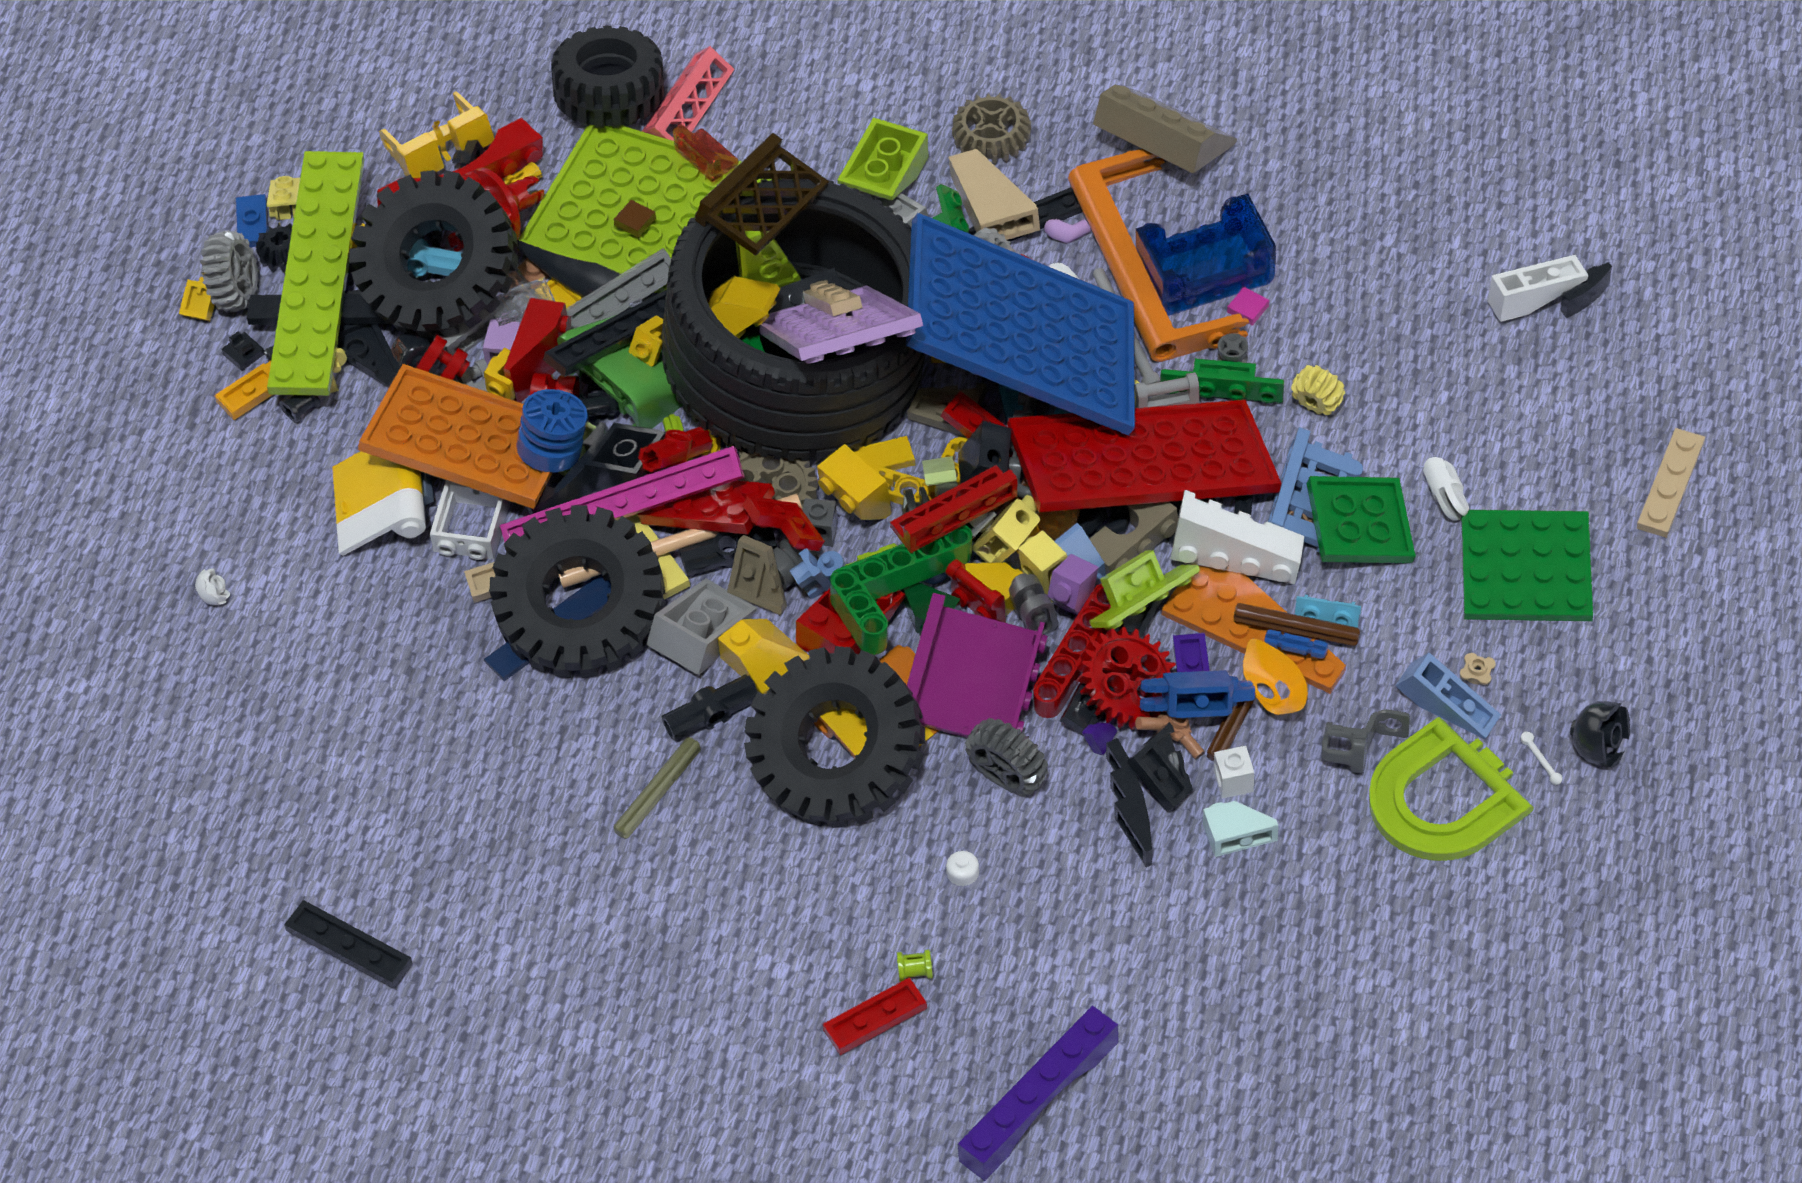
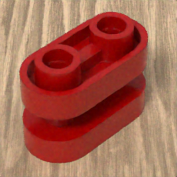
M436 335L416 368L429 372L437 359L446 365L440 376L453 380L455 375L460 378L463 376L470 362L466 360L468 353L460 348H457L453 355L444 350L443 348L447 340Z

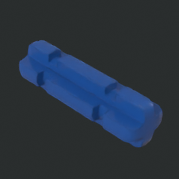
M1267 630L1264 639L1265 643L1276 649L1281 647V650L1302 655H1308L1309 653L1311 657L1320 659L1325 658L1328 650L1327 642L1314 640L1313 642L1311 638L1288 633L1282 635L1280 631Z

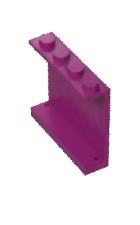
M933 593L907 682V686L912 691V696L919 703L923 718L919 719L920 723L925 727L968 738V735L977 724H980L982 720L992 718L994 720L1000 719L1005 724L1011 723L1013 728L1020 729L1022 733L1024 721L1019 720L1021 710L1028 711L1032 692H1028L1027 687L1029 681L1036 682L1040 664L1034 662L1037 653H1044L1048 635L1042 634L1045 623L1040 622L1038 631L1026 629L945 607V596Z

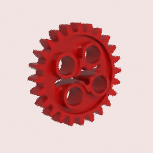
M1122 627L1118 633L1113 628L1106 634L1100 633L1086 646L1087 649L1080 655L1083 661L1077 666V669L1083 672L1077 678V682L1086 684L1080 693L1084 695L1089 694L1091 697L1086 703L1087 706L1096 704L1098 708L1095 715L1098 716L1105 712L1107 714L1106 723L1115 718L1117 719L1118 728L1124 726L1128 721L1131 730L1136 728L1135 722L1137 717L1157 718L1165 712L1141 710V698L1137 693L1141 694L1144 698L1162 697V693L1142 691L1141 681L1163 678V673H1170V670L1176 665L1175 662H1166L1165 658L1169 655V651L1162 653L1158 651L1161 644L1160 641L1153 645L1150 644V634L1141 639L1139 638L1138 629H1135L1130 635H1128L1126 627ZM1111 656L1115 657L1118 660L1119 664L1116 663ZM1141 664L1144 665L1149 672L1145 671L1142 668ZM1107 685L1112 686L1115 690V693L1112 692Z

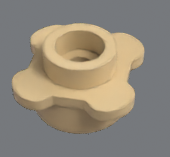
M1475 653L1465 655V666L1460 670V677L1473 684L1486 685L1490 683L1491 670L1496 666L1495 660L1491 657L1483 658L1477 656Z

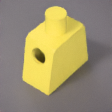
M1026 495L1022 500L1016 499L996 517L992 525L972 545V550L986 563L1003 562L1019 548L1039 523L1040 518L1036 514L1038 509L1033 497Z

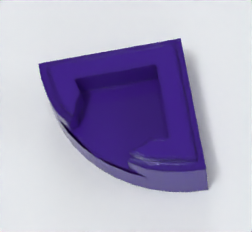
M1099 722L1094 725H1088L1082 732V735L1094 753L1104 755L1106 743L1113 740L1118 730L1110 723Z

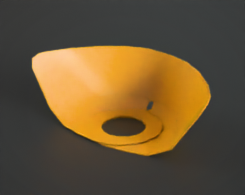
M1250 639L1243 659V674L1246 681H1251L1253 686H1255V697L1267 711L1276 715L1302 710L1307 702L1308 688L1299 667L1275 647L1259 639ZM1279 680L1285 683L1290 690L1289 696L1282 700L1275 687ZM1259 683L1267 685L1274 694L1272 699L1264 697L1258 691L1257 685Z

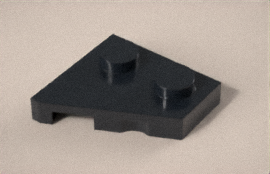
M1170 722L1162 726L1127 760L1128 764L1166 811L1177 806L1193 790L1189 775L1184 769L1181 750L1175 751L1170 735L1175 731Z

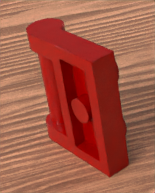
M958 559L953 560L946 569V575L951 578V595L960 598L961 607L967 606L975 615L1006 623L1004 595L998 590H991L966 570L965 564Z

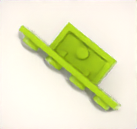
M1154 550L1144 551L1100 578L1111 608L1090 620L1091 627L1110 630L1111 628L1115 629L1123 624L1122 620L1127 616H1134L1145 611V605L1166 598L1169 595L1168 591L1172 588L1190 583L1192 581L1191 577L1200 572L1199 566L1179 565L1163 575Z

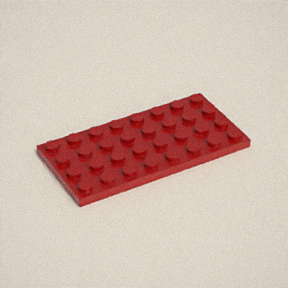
M1246 400L1135 408V428L1129 435L1111 430L1104 425L1084 419L1074 413L1008 418L1007 427L1011 428V440L1038 512L1183 500L1185 490L1195 493V499L1276 493L1280 491L1282 484Z

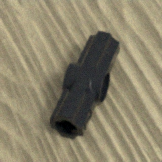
M755 526L749 534L719 532L714 539L679 549L687 577L721 566L732 568L738 540L743 535L775 549L777 544L772 527L761 528ZM725 547H734V548H735V549H734L733 551H731V552H723V551H722V549L725 548Z
M746 674L717 689L712 686L701 688L692 696L690 702L662 715V722L667 733L674 741L705 726L708 729H713L715 724L721 721L723 723L727 722L732 713L752 704L758 692L750 675L747 676Z

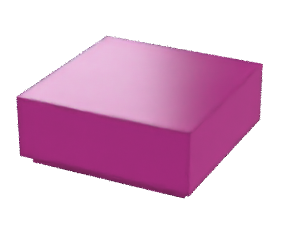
M1243 287L1227 306V313L1231 315L1241 314L1242 318H1247L1249 320L1248 324L1253 326L1269 307V299Z

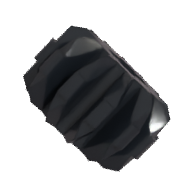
M278 222L277 227L271 228L267 226L266 233H259L258 242H256V252L263 267L268 266L272 272L280 267L282 272L285 273L293 227L291 223L283 227Z

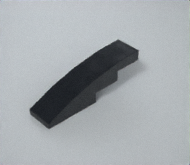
M1116 738L1106 743V759L1114 770L1110 772V789L1118 800L1114 802L1115 820L1147 868L1152 865L1150 820L1144 794L1135 771L1127 762L1129 757L1119 739Z

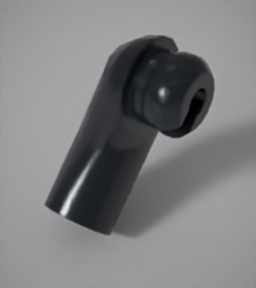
M1127 505L1111 506L1112 514L1109 523L1097 527L1094 530L1095 534L1104 526L1116 534L1126 532L1130 521Z

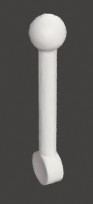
M1530 732L1522 733L1521 742L1528 745L1550 775V782L1553 785H1559L1563 779L1562 775L1553 770L1533 742V734Z

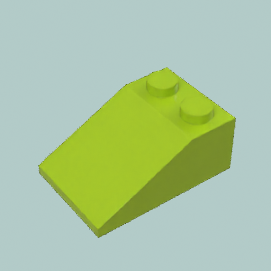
M873 117L838 177L837 184H844L847 187L856 188L859 191L888 200L895 199L917 179L928 160V134Z

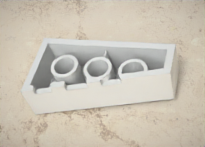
M1187 490L1184 491L1173 541L1171 560L1295 584L1301 562L1304 542L1303 535L1270 522H1265L1264 524L1257 523L1247 513L1241 511L1238 514L1221 509V503L1209 500L1206 503L1195 499V493Z

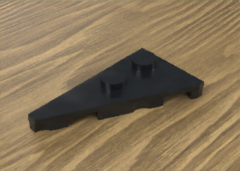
M346 324L340 327L337 348L345 351L346 361L389 388L401 367L393 356L391 348L378 324Z

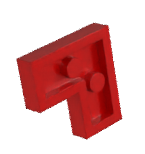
M747 496L742 505L753 524L761 528H780L788 538L789 544L797 550L803 551L807 548L808 550L820 551L825 542L797 503Z

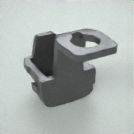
M1380 710L1371 714L1366 728L1362 729L1343 727L1342 725H1333V722H1327L1322 740L1321 757L1325 761L1349 765L1350 771L1364 774L1367 751L1375 732L1377 731L1382 735L1407 738L1409 735L1410 715L1401 711ZM1393 718L1400 721L1402 726L1392 729L1384 723H1380V721ZM1331 737L1348 738L1351 742V750L1329 749Z

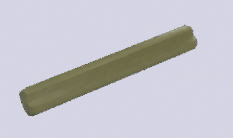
M691 737L686 738L613 826L614 832L624 839L630 837L701 751L700 743Z

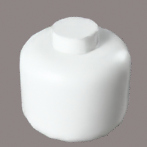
M958 851L950 855L946 864L948 879L958 886H966L975 882L979 876V863L975 855L968 851Z

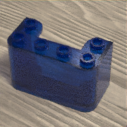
M1248 193L1228 198L1220 209V221L1209 225L1205 224L1187 232L1176 233L1166 238L1165 229L1158 223H1147L1142 227L1136 228L1137 252L1168 316L1236 295L1243 287L1252 290L1268 285L1274 279L1276 244Z

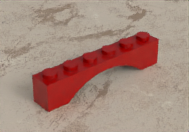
M521 117L498 129L488 149L476 160L452 172L459 173L462 176L477 168H487L503 179L523 169L530 162L536 163L543 157V137ZM414 178L416 182L421 181V178ZM397 180L378 189L377 194L387 186L393 193L398 191L400 188ZM377 197V204L379 206L382 202Z

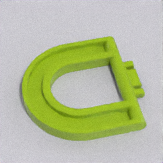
M1441 717L1431 721L1386 754L1377 765L1369 788L1370 813L1377 829L1384 838L1393 846L1409 855L1433 861L1455 860L1478 852L1532 813L1534 807L1507 782L1513 776L1511 769L1507 767L1499 772L1504 768V763L1488 747L1478 752L1483 748V743L1478 738L1468 744ZM1452 752L1495 792L1460 819L1446 824L1429 823L1418 818L1410 811L1404 799L1405 790L1414 779Z

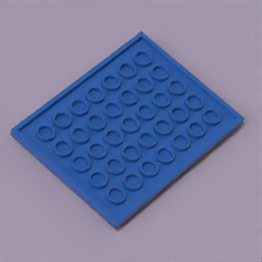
M917 212L912 219L908 307L921 314L923 326L915 328L916 333L906 337V346L940 359L945 363L965 369L972 374L997 382L1002 386L1022 392L1029 397L1037 398L1057 408L1079 415L1084 419L1104 425L1111 430L1129 435L1135 428L1134 302Z

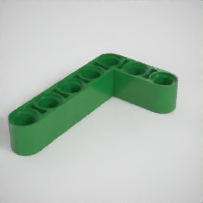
M963 525L912 553L909 552L904 544H901L833 571L830 577L831 604L861 650L876 655L882 653L887 648L888 621L875 599L945 573L948 565L955 559H958L963 564L971 560L973 534L968 526Z

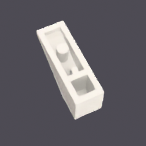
M1576 255L1492 275L1488 303L1500 322L1526 316L1561 296L1563 292L1586 281L1588 274Z

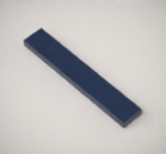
M602 574L597 576L553 608L555 614L561 618H573V620H581L593 616V613L599 612L607 603V593H611V583L609 580L604 581ZM506 642L484 658V662L503 681H506L530 663L527 657L522 661L511 650L509 642Z

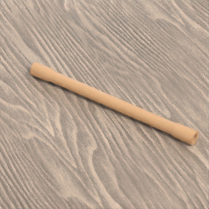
M797 493L778 499L780 501L797 503L802 509ZM689 529L652 541L651 545L653 552L656 551L657 556L713 539L719 531ZM577 567L564 571L562 576L559 574L562 587L566 588L590 580L592 577L601 575V573L593 569L587 568L585 570L583 567Z

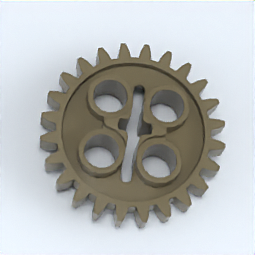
M739 450V459L745 478L738 481L771 483L775 491L772 497L773 500L797 493L802 510L805 498L817 499L818 482L815 468L810 467L809 459L808 461H801V459L788 461V458L781 457L778 460L774 459V456L767 455L766 458L762 457L760 453L747 454L743 450Z

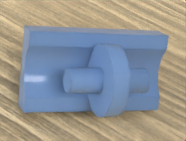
M806 548L799 553L803 561L792 568L790 572L797 584L804 588L808 596L813 599L830 588L831 574L836 569L845 566V561L835 551H827L817 560Z

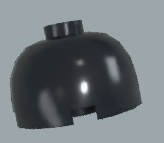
M1597 701L1589 704L1580 712L1577 719L1572 722L1570 735L1582 758L1587 762L1612 768L1620 763L1625 751L1617 753V750L1623 738L1629 739L1630 736L1629 712L1626 707L1621 706V703ZM1607 747L1613 748V751L1607 753Z

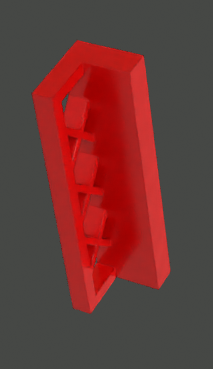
M995 465L890 521V528L909 552L912 553L1017 497L1018 478L1011 469L1003 473Z

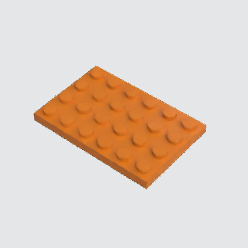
M402 364L358 444V451L532 509L535 508L553 473L532 468L523 462L517 453L516 443L524 404Z

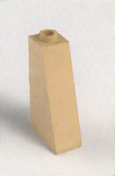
M974 149L948 157L952 181L961 196L962 203L976 232L985 227L989 229L995 228L999 234H1004L1005 239L1008 240L1040 231L1036 204L980 151Z

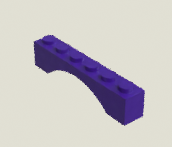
M1092 1005L958 1143L959 1162L983 1181H986L1010 1156L1025 1131L1050 1101L1077 1077L1095 1068L1119 1043L1118 1024Z

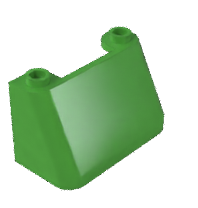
M612 317L570 329L557 338V343L559 345ZM630 343L570 374L574 375L576 373L580 377L583 373L588 375L619 403V409L623 415L628 413L632 416L635 422L633 426L652 429L662 422L664 418L683 406V404H679L676 394L672 393L671 385L667 382L662 362V350L657 364L651 367L628 352Z

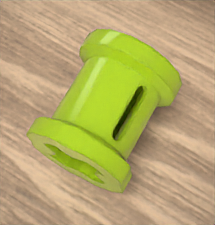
M930 949L924 950L923 953L903 955L902 952H896L899 982L909 977L926 976L928 979L933 978Z

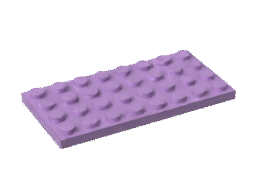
M863 286L849 290L860 296L863 307L861 309L831 316L804 303L770 313V316L762 324L755 327V329L768 340L799 360H805L808 364L824 359V354L836 351V355L852 352L855 350V345L866 343L867 346L881 344L885 342L884 337L896 334L897 337L912 335L916 333L915 328L923 326L920 313L869 286Z

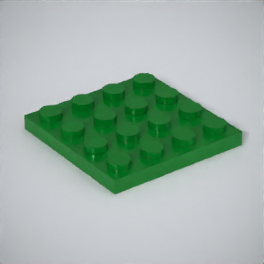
M1469 510L1465 516L1461 515L1464 620L1593 622L1589 511Z

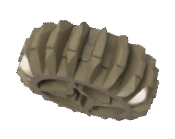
M988 92L984 98L976 94L974 101L966 99L964 106H958L957 114L954 115L952 120V136L954 137L956 148H960L962 153L977 149L987 159H992L994 165H996L999 158H1002L1007 163L1009 154L1017 158L1019 150L1025 151L1026 143H1029L1031 137V121L1027 109H1023L1020 101L1014 102L1011 96L1004 99L1001 93L996 97H991ZM975 123V129L970 131V127ZM1012 125L1013 129L1008 133V127Z

